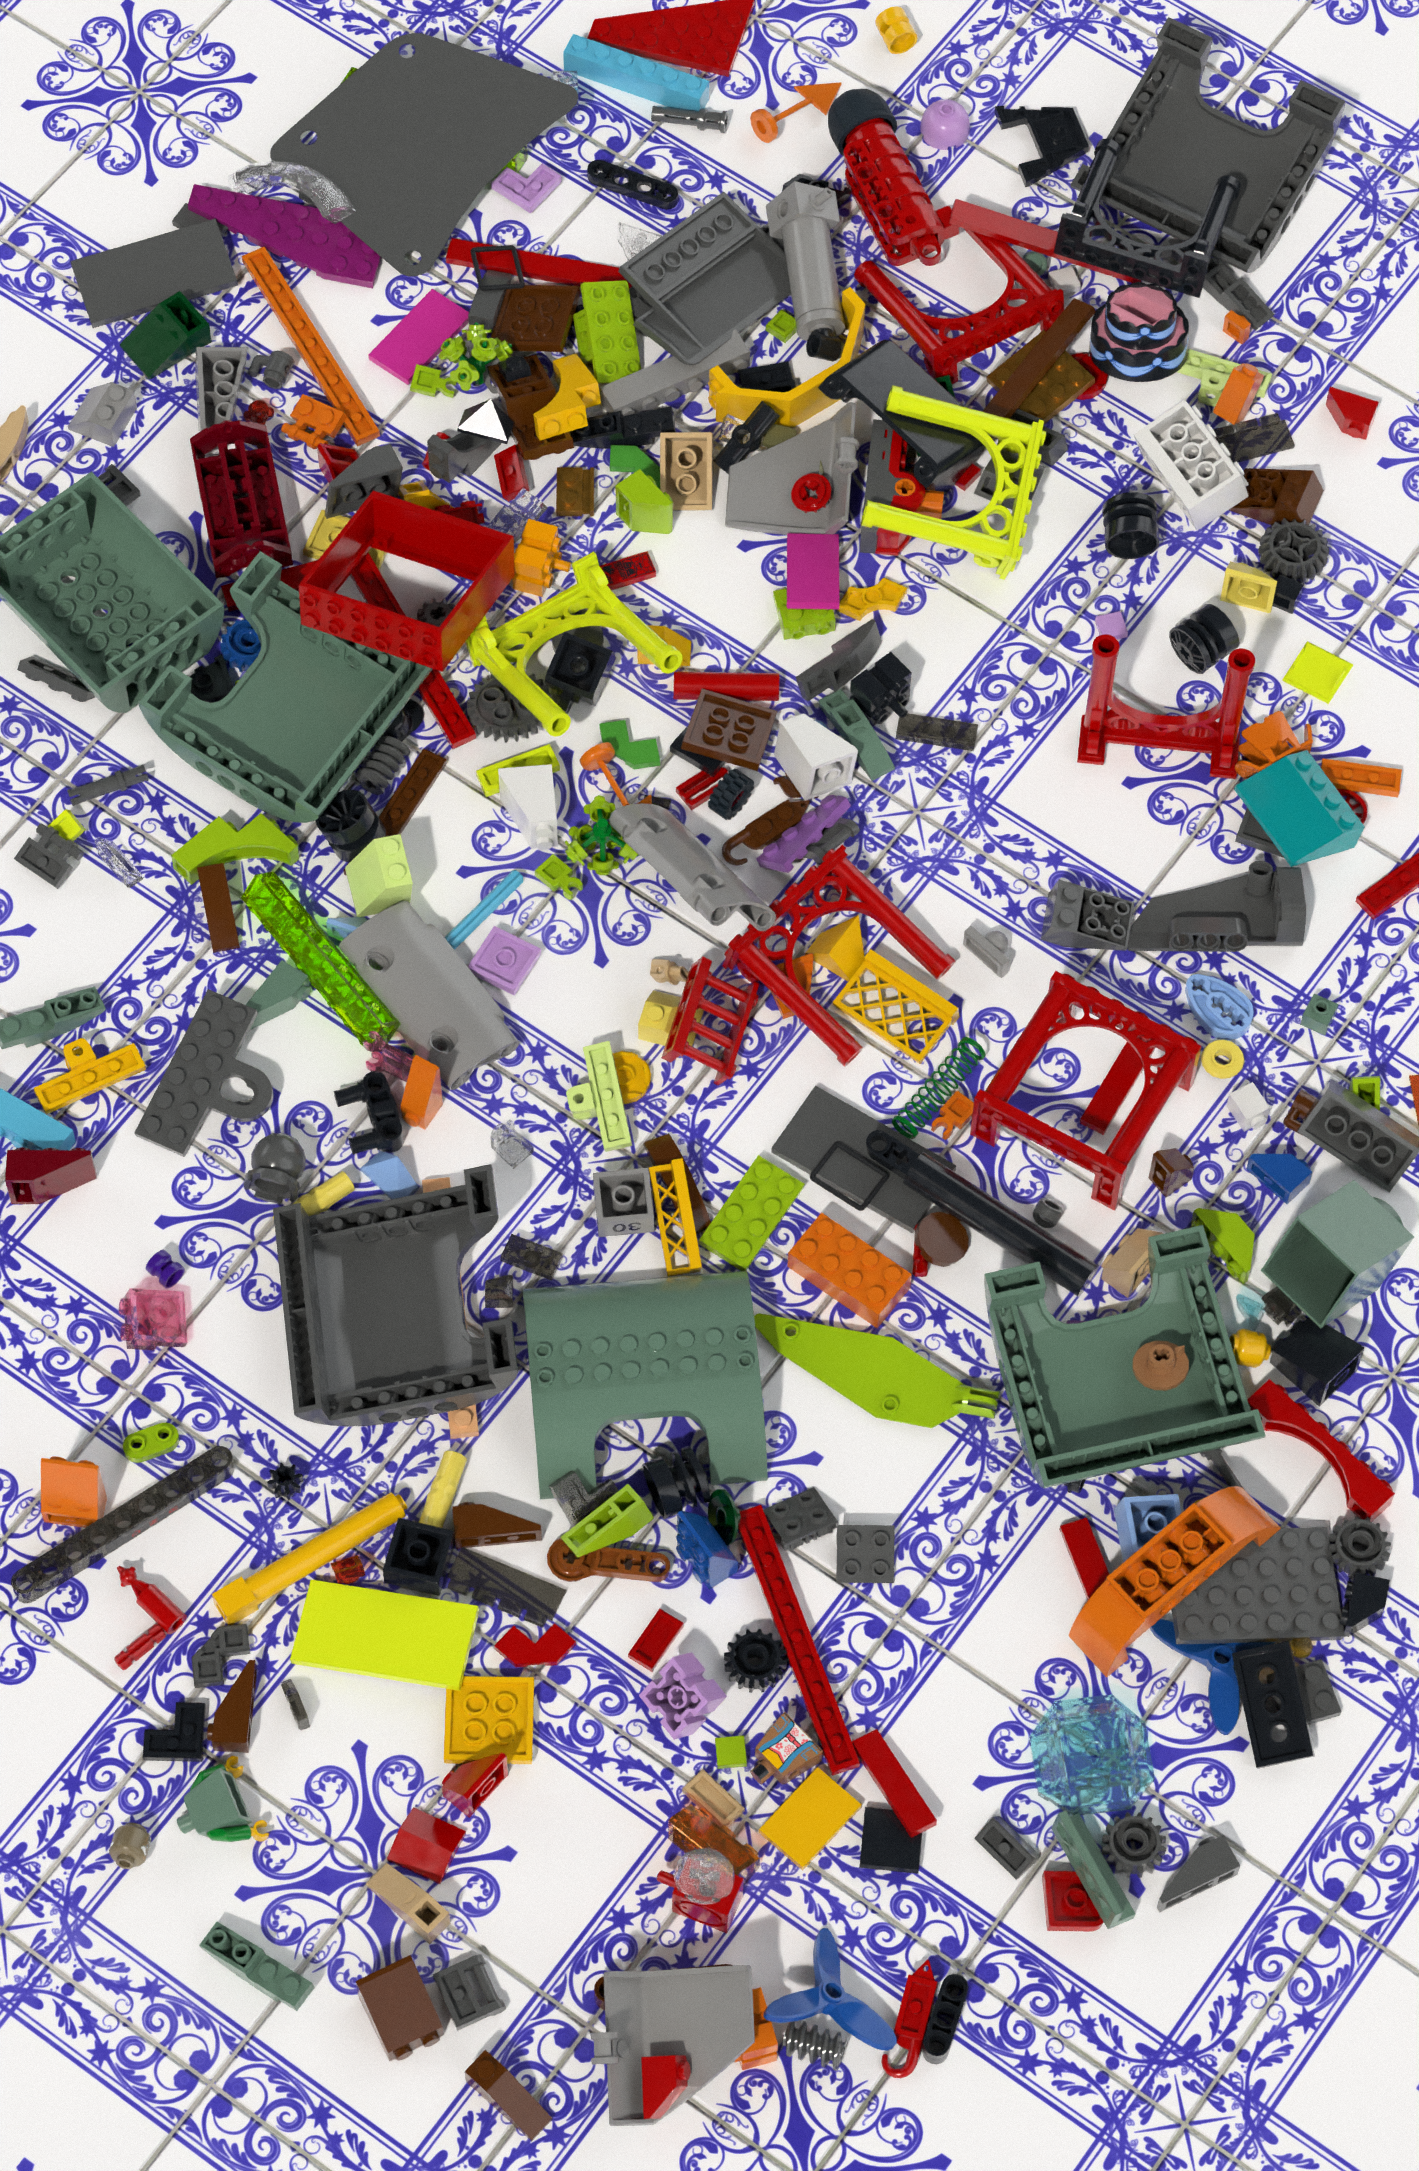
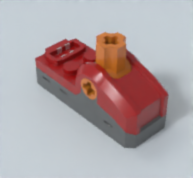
M873 419L863 511L867 500L941 519L944 492L925 490V487L915 478L914 473L905 471L908 443L885 421ZM861 526L860 552L898 556L907 546L912 536L872 526V528Z

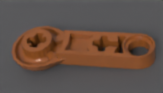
M559 1538L549 1547L547 1553V1564L552 1574L566 1582H577L590 1576L661 1582L668 1577L670 1572L668 1557L656 1552L603 1547L578 1557L579 1559H575L574 1563L570 1564L567 1563L568 1559L566 1557H568L569 1553L573 1552ZM626 1559L632 1560L631 1570L625 1569L624 1563ZM641 1560H646L644 1572H640ZM654 1561H659L664 1564L665 1570L660 1574H655L650 1571L649 1565Z

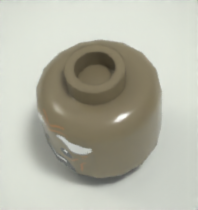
M126 1823L115 1830L109 1854L116 1864L123 1869L141 1866L146 1861L151 1845V1837L142 1825Z

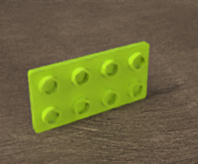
M624 280L582 283L580 287L584 309L573 315L579 358L585 365L593 363L594 376L598 384H608L641 370L628 282Z

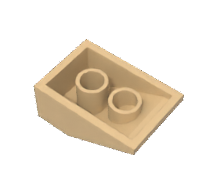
M712 432L660 433V490L663 493L666 492L671 497L673 511L712 510Z

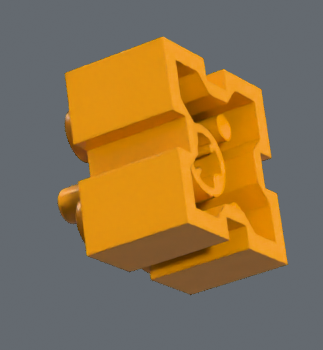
M532 519L527 520L522 533V540L514 553L515 576L512 579L513 589L543 597L546 588L550 589L554 573L551 572H553V569L565 572L570 571L571 562L561 560L562 552H559L562 539L558 537L557 526Z

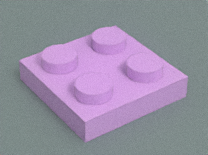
M494 926L469 963L468 968L475 977L515 996L539 959L541 948Z

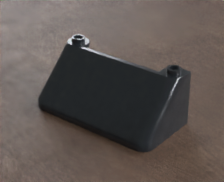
M889 340L879 341L830 374L818 389L827 397L835 400L841 399L845 403H848L852 398H858L863 401L921 455L914 466L915 478L926 489L941 491L946 495L986 447L976 437L967 432L886 411L887 399L892 385L902 387L903 391L959 406L963 405L897 344Z

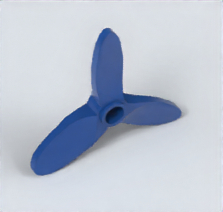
M1164 1619L1158 1620L1150 1627L1154 1636L1172 1650L1206 1666L1210 1672L1208 1702L1211 1717L1216 1729L1223 1735H1229L1236 1726L1240 1704L1239 1685L1233 1668L1232 1653L1277 1642L1176 1644L1173 1622ZM1222 1656L1226 1659L1227 1663L1221 1664L1214 1657Z
M822 1928L816 1935L813 1948L815 1987L791 1993L773 2001L763 2013L764 2018L771 2022L786 2023L803 2020L823 2013L830 2015L841 2028L865 2044L879 2050H892L897 2044V2038L892 2028L866 2003L846 1993L841 1986L840 1958L837 1945L829 1929Z

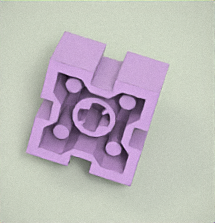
M692 1652L672 1657L659 1672L662 1678L652 1680L639 1694V1697L652 1713L660 1712L664 1718L660 1723L674 1740L693 1735L707 1720L703 1714L714 1712L727 1697L714 1679L706 1680L702 1676L706 1669Z

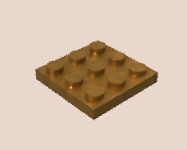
M1046 331L1040 332L986 376L987 382L997 392ZM1065 350L1018 409L1043 419L1044 424H1046L1095 383V378Z

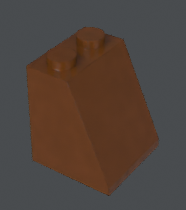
M411 1955L356 1981L359 2000L389 2062L394 2059L397 2061L406 2059L413 2054L412 2050L420 2046L430 2047L439 2042L440 2037L444 2035L443 2026Z

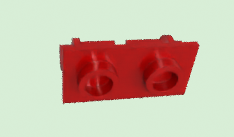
M466 501L460 503L461 507L450 508V505L435 507V511L475 524L485 523L483 513L478 514V511L482 509V503L476 504L475 501Z

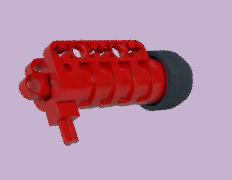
M851 89L842 93L834 100L828 112L829 133L839 153L844 156V162L847 166L845 170L846 185L852 190L851 194L886 260L893 266H901L916 259H919L926 266L938 264L941 260V245L944 239L959 234V227L949 224L951 207L948 205L935 210L895 135L897 121L886 101L879 94L868 89ZM892 245H895L897 252L901 253L900 256H897L895 253L893 254ZM933 251L937 252L934 257H926V255Z

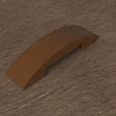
M669 1133L643 1143L653 1166L671 1164V1160L683 1158ZM683 1158L697 1234L705 1231L711 1221L697 1185ZM671 1171L659 1173L666 1190L673 1182ZM674 1187L670 1191L673 1195H675ZM671 1199L675 1209L677 1210V1202Z

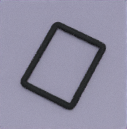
M515 246L474 247L470 250L480 290L519 289L525 286ZM512 250L519 283L483 286L476 252Z
M835 1142L810 1174L811 1181L859 1211L865 1210L889 1178V1174L885 1170L840 1142ZM837 1148H840L883 1176L862 1205H859L815 1177Z

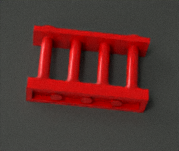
M702 956L691 965L661 1058L671 1063L679 1056H688L716 1070L717 1074L714 1084L719 1086L727 1079L730 1080L736 1071L737 1065L734 1063L750 1012L757 1004L759 995L756 994L759 983L754 982L746 989L741 990L711 975L712 972L709 969L712 960ZM708 985L739 1000L736 1014L705 999L702 994L704 986ZM700 1008L731 1023L732 1027L729 1036L727 1037L696 1022L697 1019L694 1017L696 1010ZM692 1031L725 1047L721 1060L690 1046L687 1041L688 1034Z

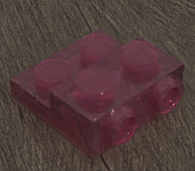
M129 1288L125 1296L120 1299L119 1314L125 1315V1324L121 1326L120 1337L122 1341H126L127 1349L155 1350L157 1346H186L188 1342L184 1292Z

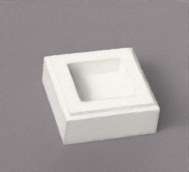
M1073 266L1048 273V279L1053 290L1062 289L1064 295L1080 291L1081 285Z

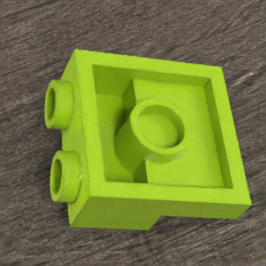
M787 589L773 591V599L784 640H796L815 634L825 635L835 631L836 619L833 609H788Z

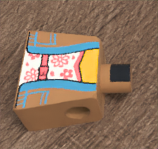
M784 1712L757 1744L755 1757L760 1763L750 1773L761 1785L772 1775L784 1785L822 1761L823 1750Z

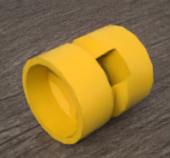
M898 6L890 7L877 16L875 25L883 37L889 52L901 54L916 44L917 34L909 23L904 9Z

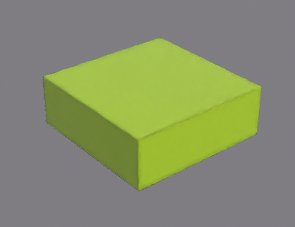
M781 309L766 324L765 331L786 343L797 332L795 318Z
M744 1735L715 1738L717 1769L747 1767Z

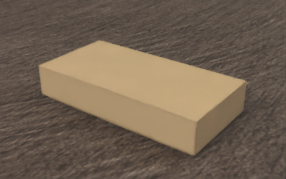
M704 1769L682 1788V1792L723 1831L745 1812V1808Z

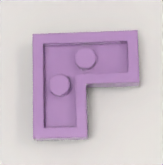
M543 163L527 179L506 167L491 182V187L531 214L562 182V176Z

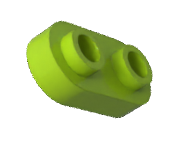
M159 1423L128 1435L123 1442V1451L129 1461L141 1463L175 1450L179 1444V1434L174 1425ZM162 1433L169 1434V1436L165 1439H161L159 1437ZM136 1442L142 1444L140 1448H133L132 1445Z

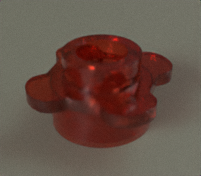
M257 400L250 403L248 411H245L243 415L246 421L266 425L267 419L274 416V410L268 407L264 401Z

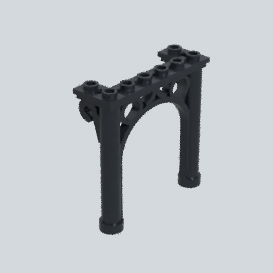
M1112 139L1100 140L1095 148V157L1071 214L1063 213L1061 216L1054 253L1200 298L1209 262L1233 201L1237 199L1240 193V182L1235 177L1229 175L1218 178L1200 227L1196 234L1187 241L1166 246L1140 243L1116 232L1106 223L1100 213V200L1121 153V147L1116 141ZM1092 217V220L1095 225L1088 227V224ZM1104 236L1109 242L1100 243L1092 240L1090 237ZM1172 257L1179 264L1171 265L1163 262L1161 259Z

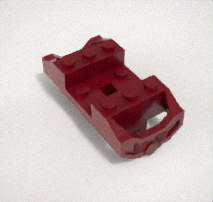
M225 420L220 424L204 428L190 438L191 451L215 577H227L241 568L248 567L260 551L282 564V567L292 566V552L266 425L251 421ZM244 443L255 445L258 449L246 451ZM235 444V448L228 449L227 445ZM218 446V456L205 458V454ZM248 494V497L245 498H233V496Z

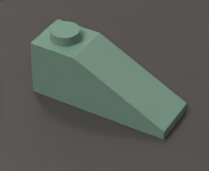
M281 960L246 1004L258 1012L251 1029L294 1009L300 1001H305L310 993L308 975Z

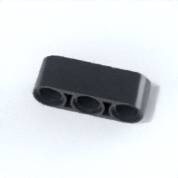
M959 1974L948 1975L943 1980L923 2041L922 2054L924 2059L931 2064L937 2065L947 2059L965 2006L968 1983ZM956 1986L960 1988L962 1994L954 1997L949 1995L946 1989ZM941 2014H948L952 2017L953 2022L947 2025L942 2024L938 2021L937 2017ZM931 2042H939L944 2046V2050L938 2053L933 2052L929 2049L928 2045Z

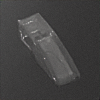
M522 488L508 507L504 505L487 527L514 536L515 544L522 537L527 520L537 521L547 510V506L525 488Z

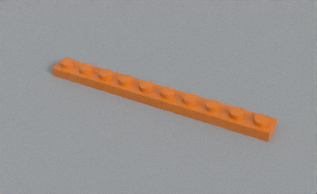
M262 247L243 255L242 262L328 401L333 408L344 412L347 416L343 425L356 446L358 447L380 437L378 427L266 248Z

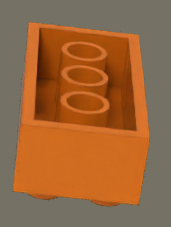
M822 1212L788 1252V1268L877 1329L911 1288L912 1274Z

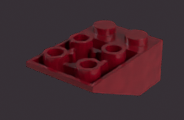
M23 1147L7 1150L5 1182L11 1204H42L97 1179L91 1150L83 1148H73L71 1150H58L56 1148L30 1150Z

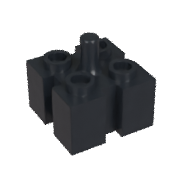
M889 652L875 662V666L869 671L867 669L851 680L850 692L853 695L850 696L849 700L853 699L872 727L877 723L882 724L886 721L891 710L900 718H903L908 713L905 706L910 700L912 672L892 652Z

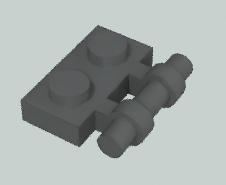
M41 823L36 828V833L41 835L39 841L36 842L28 837L14 857V860L56 889H59L73 869L66 860L71 856L76 860H80L84 855V851L79 849L77 843L71 839L66 840L61 837L59 832L53 827L48 828ZM52 843L60 848L56 855L47 849Z

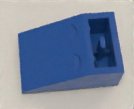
M685 1511L677 1513L676 1550L683 1561L688 1560L693 1567L692 1573L700 1584L704 1582L710 1590L738 1572V1560L706 1516Z

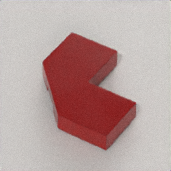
M555 1623L536 1643L513 1626L494 1645V1649L516 1668L544 1664L545 1666L558 1665L576 1646V1641Z

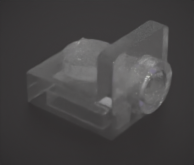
M511 1119L504 1124H498L491 1132V1148L513 1169L534 1152V1147L515 1130L514 1122Z

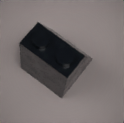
M1308 1317L1304 1322L1302 1320L1296 1322L1290 1330L1291 1334L1285 1340L1280 1338L1271 1348L1272 1355L1269 1363L1320 1407L1357 1372L1364 1347L1328 1325L1320 1328Z

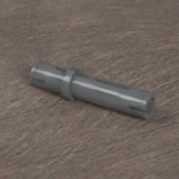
M142 764L124 772L119 770L115 772V775L68 789L69 797L80 794V796L70 799L72 806L117 790L122 792L127 790L126 787L149 781L146 773L136 777L137 774L146 772L144 765Z

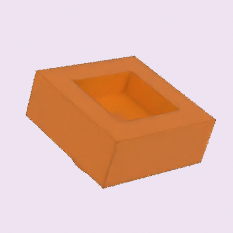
M1231 310L1225 315L1222 331L1240 344H1243L1249 338L1251 323L1244 316L1238 315Z

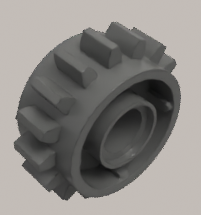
M1355 1516L1352 1521L1346 1518L1343 1519L1342 1527L1339 1525L1334 1527V1534L1329 1536L1331 1545L1328 1546V1550L1333 1554L1331 1560L1333 1564H1337L1339 1567V1573L1344 1571L1348 1574L1349 1578L1355 1576V1573L1375 1576L1376 1569L1381 1571L1384 1569V1561H1388L1390 1553L1387 1551L1390 1550L1391 1542L1385 1541L1388 1533L1387 1531H1381V1524L1370 1522L1368 1517L1362 1520ZM1360 1544L1366 1550L1362 1552L1357 1551L1352 1545Z
M1127 1812L1123 1819H1120L1118 1816L1114 1818V1826L1109 1824L1106 1826L1105 1831L1108 1835L1102 1836L1101 1842L1106 1844L1102 1847V1854L1109 1856L1106 1862L1108 1865L1113 1864L1116 1867V1873L1122 1871L1126 1873L1127 1878H1130L1131 1874H1137L1139 1878H1142L1145 1871L1150 1874L1153 1873V1864L1161 1865L1163 1859L1160 1856L1165 1855L1166 1847L1161 1845L1165 1843L1166 1836L1159 1835L1161 1826H1155L1152 1823V1817L1145 1819L1139 1812L1137 1816H1131ZM1130 1840H1135L1140 1843L1141 1848L1133 1850L1126 1843Z

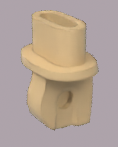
M652 959L650 975L656 982H669L672 985L686 982L689 972L684 966H678L670 960Z

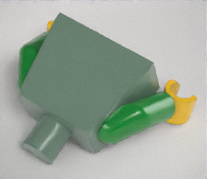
M230 1756L226 1761V1765L218 1764L199 1772L190 1787V1792L184 1796L188 1813L177 1818V1825L184 1834L196 1829L199 1835L208 1837L212 1841L222 1842L249 1840L251 1836L256 1841L263 1842L269 1837L270 1833L260 1834L256 1830L257 1828L266 1827V1821L259 1820L254 1824V1827L248 1825L252 1823V1820L234 1779L243 1774L244 1766L238 1768L231 1767L238 1763L237 1756Z

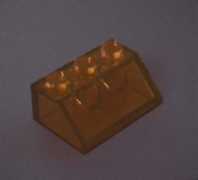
M690 1804L669 1819L668 1840L690 1857L744 1878L743 1886L759 1869L760 1858L758 1857V1852L747 1843L743 1845L735 1839L736 1835L724 1825L720 1827L713 1822V1817L704 1808L699 1807L697 1809Z

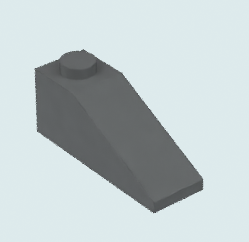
M1224 1835L1216 1839L1214 1836H1210L1198 1844L1199 1847H1197L1159 1898L1157 1905L1159 1913L1238 1875L1240 1864Z

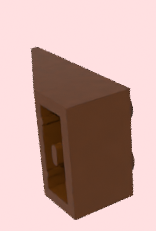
M1244 469L1245 474L1243 476L1248 482L1246 490L1249 496L1229 509V511L1269 525H1273L1274 522L1281 524V521L1285 518L1288 522L1296 519L1298 523L1303 522L1305 519L1306 525L1309 526L1324 491L1313 470Z

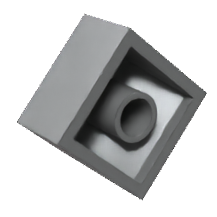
M113 382L91 388L68 425V430L114 447L137 410L134 390Z

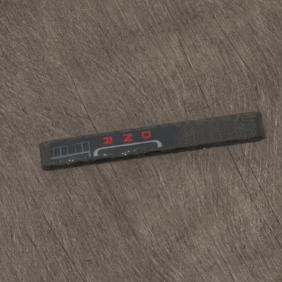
M224 1446L213 1447L16 1571L11 1578V1585L16 1599L22 1603L36 1601L229 1479L235 1471L231 1451ZM218 1460L227 1461L224 1466L214 1465ZM195 1475L203 1476L198 1482L190 1480ZM171 1490L179 1491V1494L174 1497L166 1496ZM147 1505L155 1507L151 1512L141 1511ZM121 1521L131 1522L125 1528L117 1527ZM98 1536L106 1537L102 1543L93 1542ZM78 1551L82 1553L76 1559L68 1558L72 1552ZM49 1567L57 1568L53 1574H44V1570ZM25 1582L32 1583V1586L27 1590L19 1589L20 1585Z

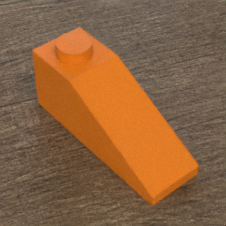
M415 1055L401 1102L402 1118L407 1124L412 1127L419 1126L426 1130L443 1105L440 1068Z

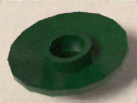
M716 1489L711 1494L708 1503V1520L725 1544L730 1546L736 1539L741 1515L731 1495L725 1489Z

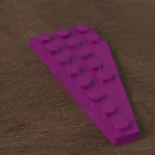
M197 184L193 185L188 202V210L208 220L216 219L217 222L227 226L229 231L235 234L240 233L248 237V241L260 247H265L266 250L280 257L285 256L295 261L296 265L303 269L307 267L315 271L316 275L323 279L373 289L382 257L328 210Z

